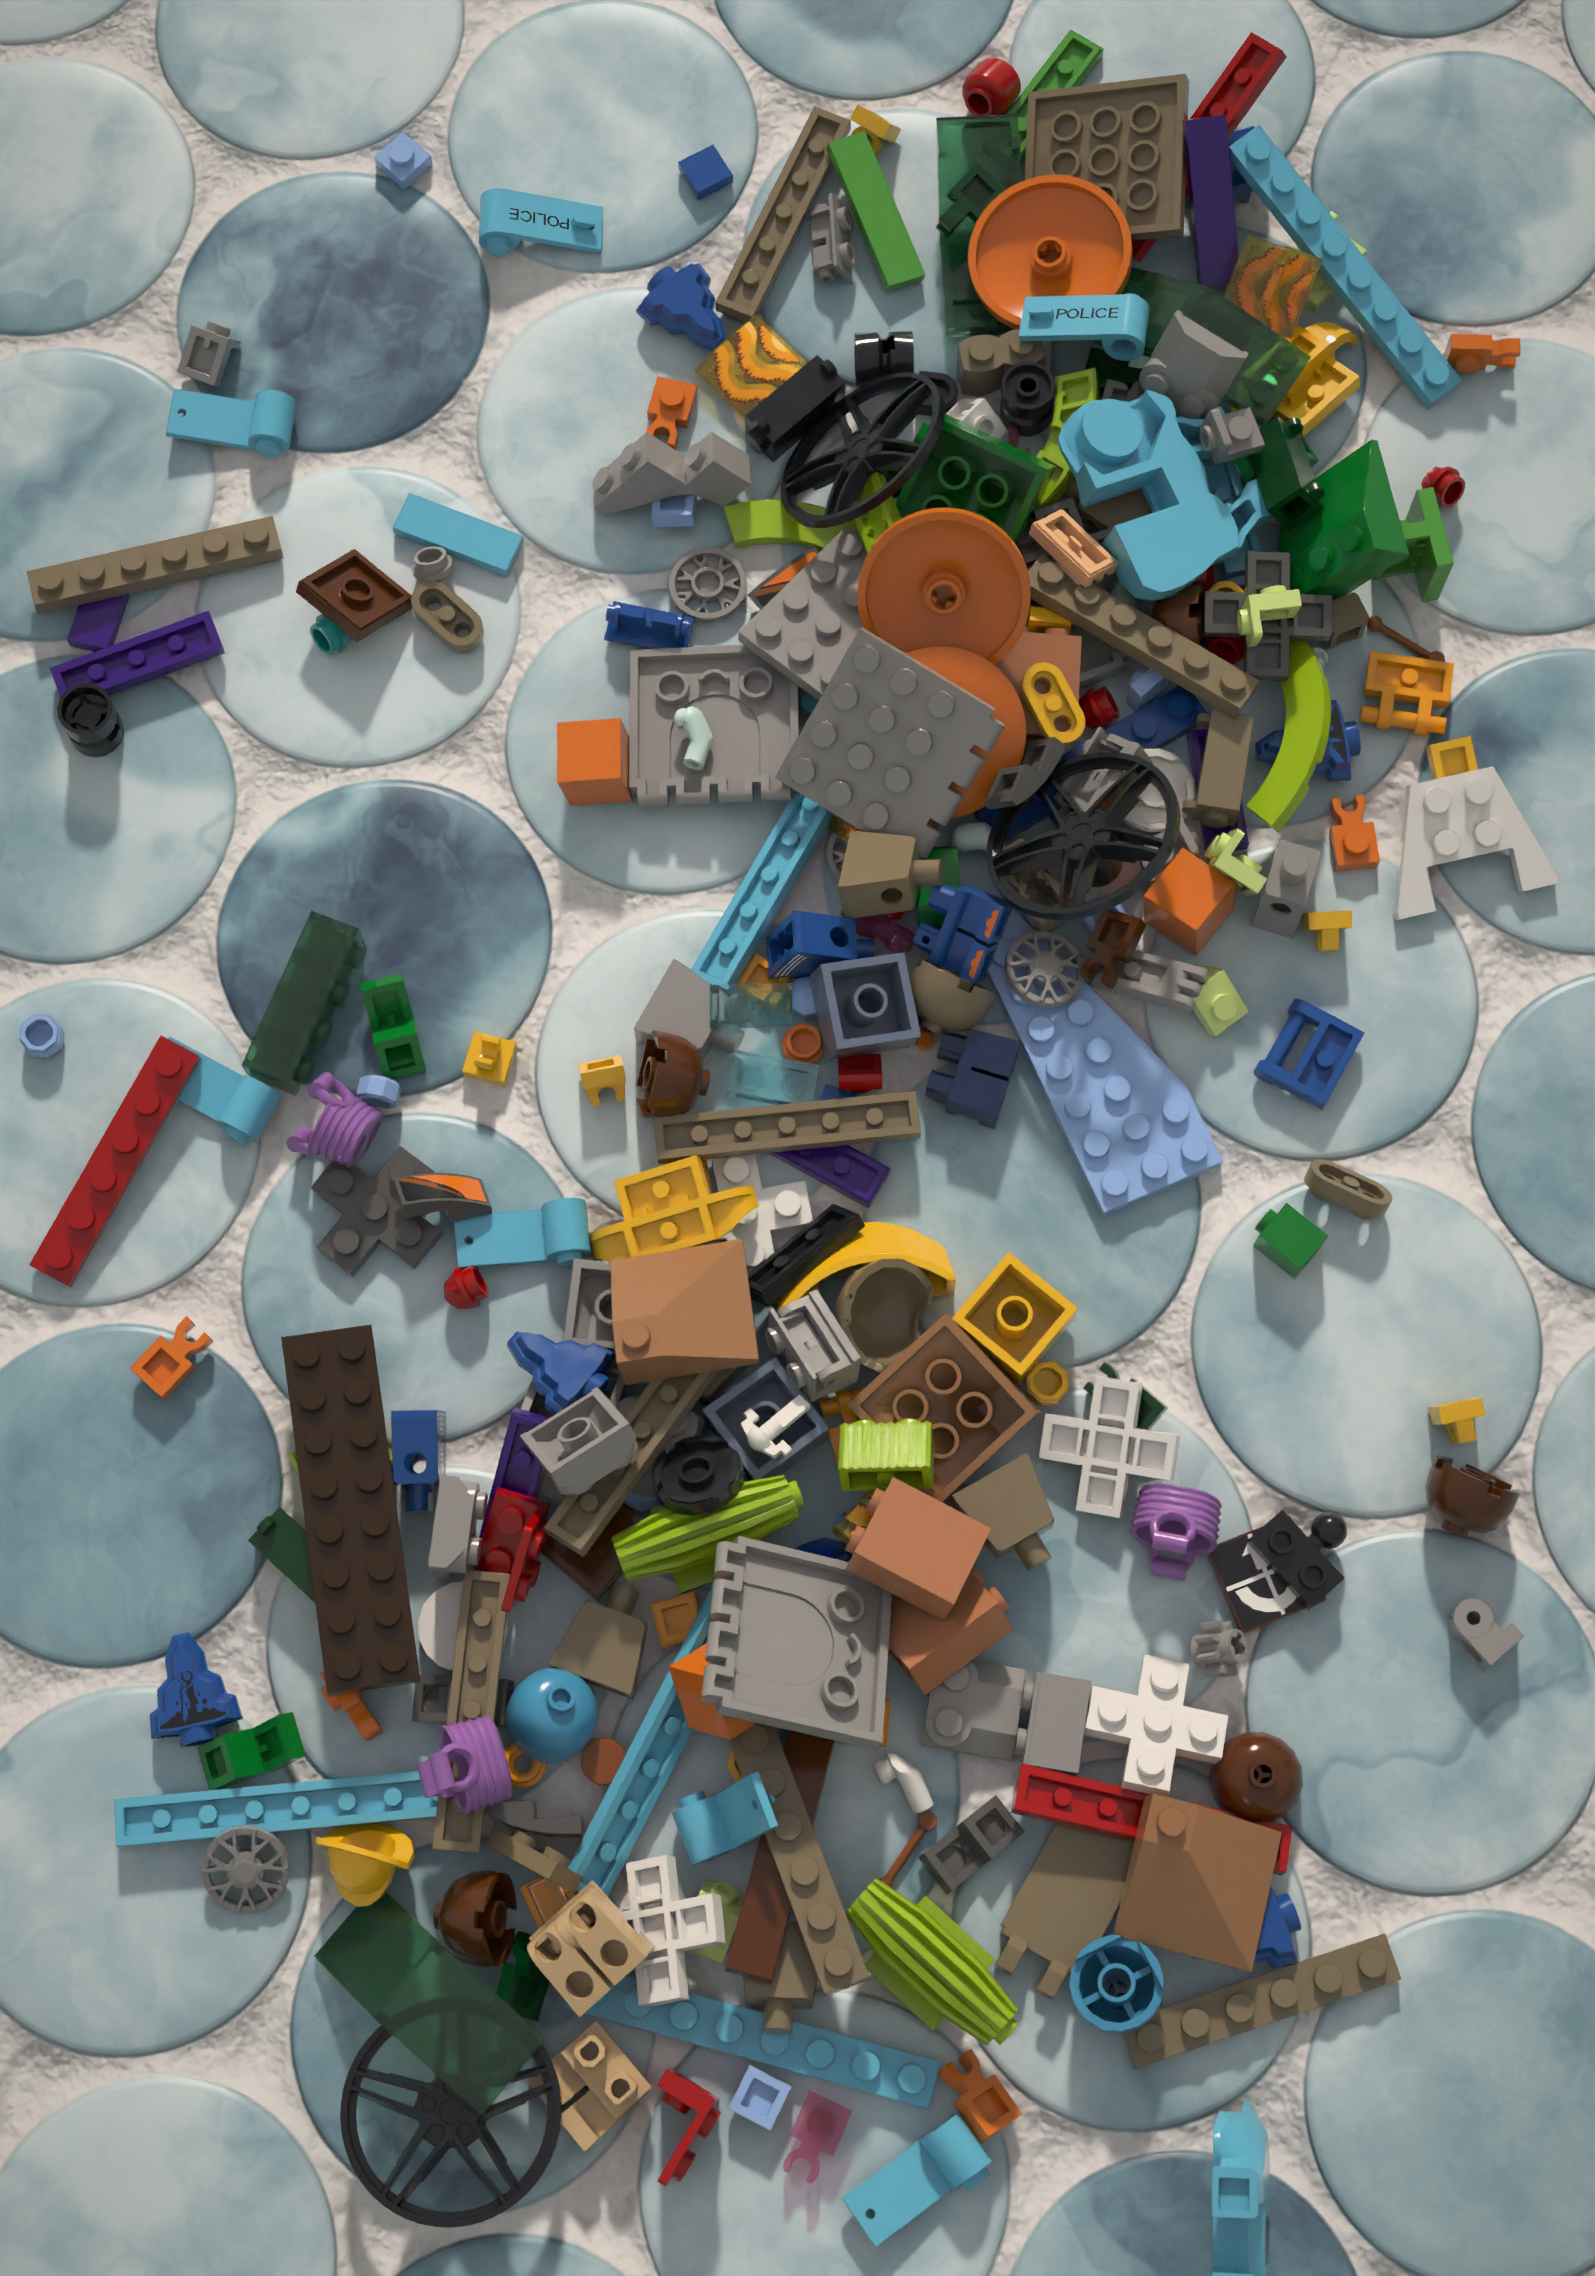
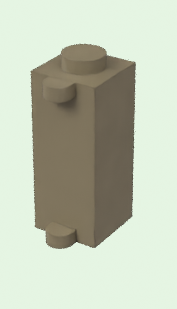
M1212 709L1211 714L1200 713L1197 715L1196 725L1201 728H1207L1195 800H1184L1182 805V811L1187 814H1193V820L1202 821L1204 825L1212 828H1224L1227 825L1235 826L1240 811L1254 716L1239 714L1237 718H1234L1224 711Z

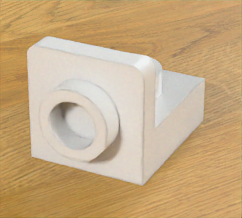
M985 398L960 399L945 413L998 439L1006 432V427Z

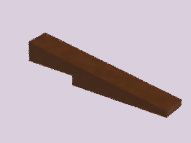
M789 1730L784 1753L812 1827H814L819 1801L836 1741ZM764 1834L760 1837L725 1971L772 1983L791 1906Z

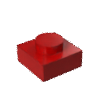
M864 1054L838 1058L839 1090H849L859 1094L867 1093L871 1090H882L881 1054Z

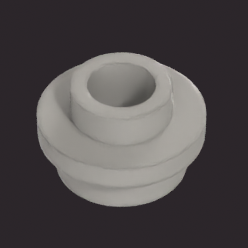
M438 546L423 548L413 558V576L424 582H441L446 579L447 575L454 568L452 558L446 554L444 548Z

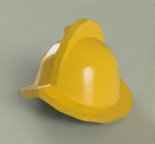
M376 1823L340 1827L330 1831L322 1838L315 1837L314 1844L320 1847L327 1848L329 1870L334 1877L336 1887L343 1898L356 1907L370 1906L382 1898L392 1882L397 1867L409 1870L415 1858L412 1841L401 1830L385 1824Z

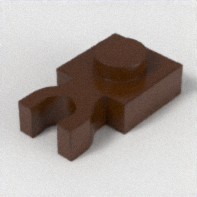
M1111 909L1101 912L1086 945L1094 954L1083 964L1079 975L1085 981L1092 983L1096 972L1104 969L1100 982L1105 987L1113 989L1118 978L1117 965L1119 961L1130 963L1146 927L1145 922L1139 917Z

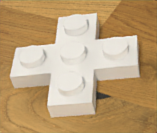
M756 1154L713 1158L712 1164L717 1191L720 1192L742 1186H754L759 1207L742 1218L735 1229L722 1239L698 1246L743 1239L749 1274L774 1253L771 1234L803 1229L813 1221L806 1182L799 1181L762 1188Z
M1095 1376L1089 1420L1051 1413L1045 1414L1039 1458L1082 1465L1076 1511L1122 1518L1130 1474L1169 1481L1174 1480L1181 1435L1136 1428L1143 1383Z
M1145 1654L1141 1665L1137 1695L1092 1686L1084 1735L1128 1745L1121 1788L1147 1794L1156 1793L1168 1796L1175 1755L1212 1764L1221 1761L1228 1715L1183 1706L1190 1664Z
M663 1855L626 1863L630 1910L622 1912L624 1914L622 1918L637 1934L642 1932L654 1945L648 1956L635 1967L638 2005L651 2007L688 2000L684 1951L726 1943L721 1895L712 1893L680 1900L676 1857Z

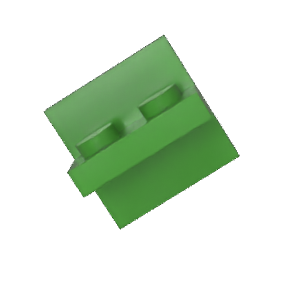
M1430 487L1416 491L1406 519L1400 520L1409 555L1373 577L1376 580L1414 573L1422 602L1439 599L1454 564L1434 488Z

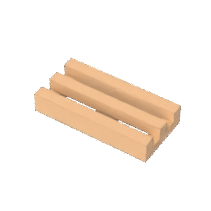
M1063 509L1032 523L1029 535L1085 588L1092 584L1093 579L1098 582L1103 579L1105 573L1108 576L1115 573L1119 562Z

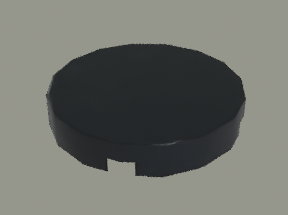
M699 1435L687 1437L676 1442V1448L670 1450L667 1454L664 1450L657 1457L652 1469L653 1488L661 1504L676 1514L690 1516L712 1513L727 1505L739 1493L744 1481L743 1465L739 1453L736 1449L734 1450L729 1447L727 1441L715 1436Z

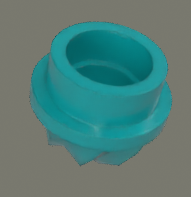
M323 614L317 616L316 623L310 627L313 641L326 654H332L335 651L342 652L352 640L350 636Z

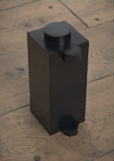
M816 355L745 415V439L756 453H764L772 462H775L801 440L812 425L827 410L845 397L846 382L837 374L834 364L828 359L823 361Z

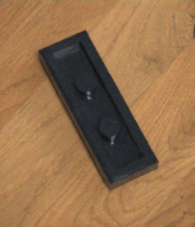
M836 1204L829 1206L748 1274L751 1300L766 1307L771 1306L865 1227L860 1215Z

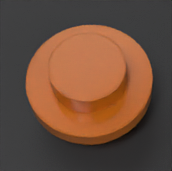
M806 1023L797 1024L789 1028L782 1040V1050L786 1059L792 1064L801 1067L817 1063L824 1054L820 1030Z

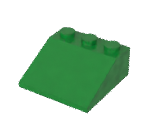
M945 414L944 423L937 442L921 467L903 485L896 501V506L901 519L915 512L932 508H957L974 512L994 522L1018 546L1033 517V510L1038 508L1056 466Z
M1371 439L1315 478L1316 483L1322 484L1325 492L1322 498L1324 508L1291 530L1281 523L1277 552L1290 553V590L1299 589L1300 594L1332 595L1333 601L1349 594L1409 555L1377 440Z

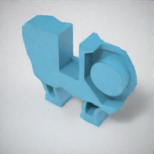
M1146 390L1138 399L1130 402L1102 399L1086 403L1076 410L1065 422L1057 441L1060 452L1075 477L1083 508L1141 488L1152 513L1115 525L1101 546L1119 562L1115 570L1119 583L1134 598L1154 601L1177 594L1196 581L1210 566L1231 559L1243 545L1250 530L1262 529L1272 515L1266 510L1257 479L1249 481L1232 505L1230 503H1223L1218 496L1209 493L1206 471L1200 460L1209 459L1211 456L1210 451H1205L1200 440V426L1204 419L1176 417L1173 402L1167 396L1150 390ZM1221 406L1214 408H1218L1220 410L1221 415L1225 414Z
M1244 2100L1242 2112L1219 2111L1218 2117H1215L1212 2276H1270V2265H1266V2217L1270 2215L1268 2134L1250 2101Z

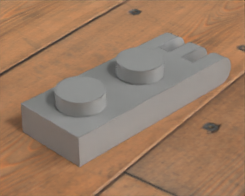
M1135 950L1130 963L1119 961L1117 965L1118 978L1113 989L1105 987L1100 982L1104 969L1097 971L1093 982H1087V984L1185 1012H1191L1195 1005V1001L1191 997L1197 998L1202 987L1198 983H1205L1209 973L1206 969L1199 966Z

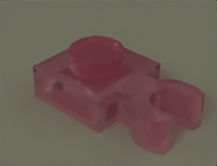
M842 910L841 913H840V915H841L842 917H845V916H844V912H843V910ZM890 914L853 918L856 923L857 934L872 940L879 938L893 954L902 953L905 950L909 952L914 946L912 942L915 933L904 926L898 925L896 923L897 919Z
M809 2090L790 2133L791 2136L802 2142L798 2149L791 2151L787 2155L783 2170L789 2173L793 2162L796 2159L804 2158L811 2166L806 2182L813 2183L820 2170L817 2158L820 2150L833 2156L853 2110Z

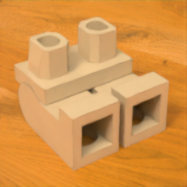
M591 1880L529 1937L530 1942L527 1944V1950L533 1962L579 2018L608 1993L614 1985L618 1984L638 1966L654 1947L642 1932L637 1934L622 1918L624 1914L594 1880Z
M595 2021L587 2030L551 2059L560 2084L562 2108L586 2086L590 2088L588 2092L562 2113L561 2124L584 2152H587L652 2088L598 2021ZM541 2074L526 2079L532 2088L544 2084ZM545 2093L539 2097L547 2106V2096Z

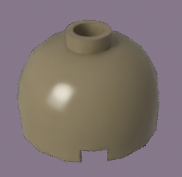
M919 957L912 970L910 983L916 1013L923 1017L920 1025L943 1036L946 1029L963 1032L974 1028L982 1022L997 994L979 983L973 984L959 977V973H953L944 968L941 969L942 966Z

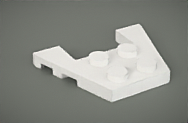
M1493 766L1406 786L1401 841H1403L1401 865L1398 867L1397 883H1399L1397 904H1394L1395 920L1436 911L1427 867L1500 850H1509L1518 892L1560 883L1557 873Z

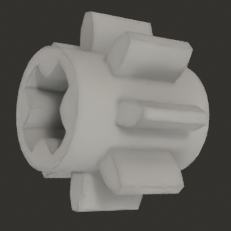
M1221 1620L1201 1623L1203 1634L1195 1635L1190 1644V1652L1194 1664L1200 1669H1205L1207 1677L1217 1676L1219 1678L1237 1675L1236 1664L1243 1663L1248 1654V1645L1243 1632L1239 1629H1233L1231 1621L1221 1622Z

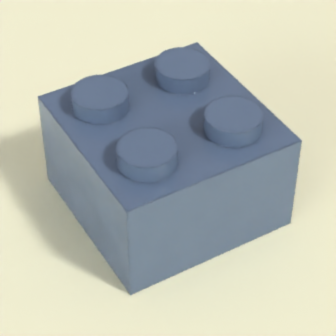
M904 952L820 964L809 976L825 1060L909 1048L921 1037Z
M776 1357L702 1409L703 1418L706 1419L707 1425L715 1436L727 1441L729 1447L734 1450L736 1449L739 1453L743 1465V1473L749 1481L778 1476L829 1439V1427L811 1405V1408L772 1440L775 1445L784 1440L792 1448L793 1452L787 1457L781 1453L774 1459L750 1447L747 1436L741 1427V1423L746 1419L743 1413L747 1409L751 1408L759 1416V1420L754 1423L759 1428L799 1394L811 1405L800 1389L797 1390L792 1385L786 1370Z

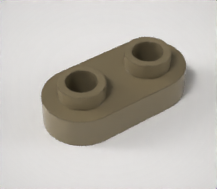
M426 581L416 587L411 597V604L416 618L453 651L464 653L476 649L481 644L484 637V629L480 616L447 585L439 581ZM432 603H439L441 605L436 611L427 609ZM462 629L470 631V634L466 637L456 636L457 632Z
M1316 1159L1312 1161L1304 1177V1182L1314 1197L1322 1201H1333L1350 1209L1355 1216L1364 1220L1382 1218L1392 1202L1391 1193L1383 1185L1329 1160Z

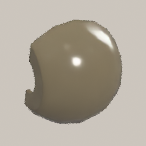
M903 1259L877 1260L856 1270L843 1285L835 1305V1318L861 1357L860 1364L881 1373L920 1337L918 1329L920 1316L928 1306H932L935 1289L931 1280L918 1266Z

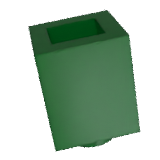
M1286 1203L1278 1213L1270 1209L1255 1227V1230L1260 1234L1253 1246L1295 1279L1323 1246L1328 1235Z

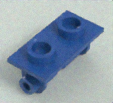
M613 601V605L609 604L607 608L606 621H608L604 640L645 649L688 647L695 617Z

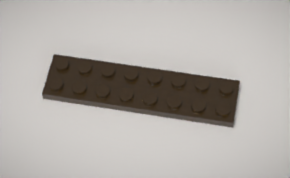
M372 1325L281 1337L327 1695L334 1696L421 1682Z

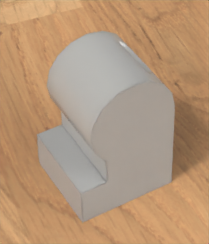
M1476 1598L1460 1602L1449 1615L1448 1627L1450 1633L1484 1672L1524 1637L1513 1623L1502 1630L1495 1623L1493 1612L1489 1605Z

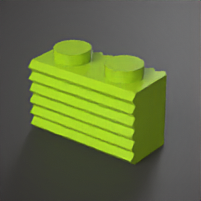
M904 1419L895 1424L891 1421L886 1424L883 1422L876 1424L869 1420H859L850 1425L845 1422L841 1424L838 1472L842 1491H874L876 1488L886 1490L892 1477L915 1489H933L934 1440L931 1422L926 1420L921 1423L916 1419Z

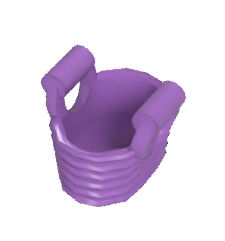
M325 1072L309 1085L308 1094L313 1099H319L326 1107L317 1120L314 1129L307 1125H302L287 1139L286 1145L292 1152H301L311 1156H323L324 1159H331L332 1162L336 1161L340 1165L344 1164L347 1168H350L365 1154L375 1138L382 1121V1111L376 1110L375 1106H370L368 1102L362 1101L361 1097L357 1098L343 1083L336 1080L331 1073ZM331 1090L335 1091L342 1100L333 1097L329 1092Z
M1154 1483L1144 1485L1140 1489L1139 1497L1136 1499L1138 1501L1135 1505L1136 1510L1132 1514L1134 1518L1131 1520L1132 1525L1129 1528V1532L1133 1539L1149 1547V1557L1152 1563L1151 1575L1185 1580L1187 1571L1194 1563L1195 1555L1211 1553L1218 1546L1216 1541L1219 1538L1217 1533L1220 1530L1218 1525L1221 1522L1219 1516L1221 1515L1220 1509L1222 1505L1217 1497L1206 1491L1183 1486ZM1158 1551L1180 1553L1186 1556L1184 1561L1158 1556Z
M487 1715L482 1718L476 1717L475 1720L468 1718L467 1721H459L456 1724L453 1722L450 1725L443 1724L439 1731L441 1750L434 1752L427 1760L416 1764L425 1798L433 1796L442 1798L454 1797L460 1811L467 1815L472 1811L477 1812L480 1808L485 1809L488 1805L493 1806L496 1802L502 1803L503 1800H509L513 1793L512 1779L502 1741L493 1719ZM449 1761H452L459 1770L457 1782L454 1780Z

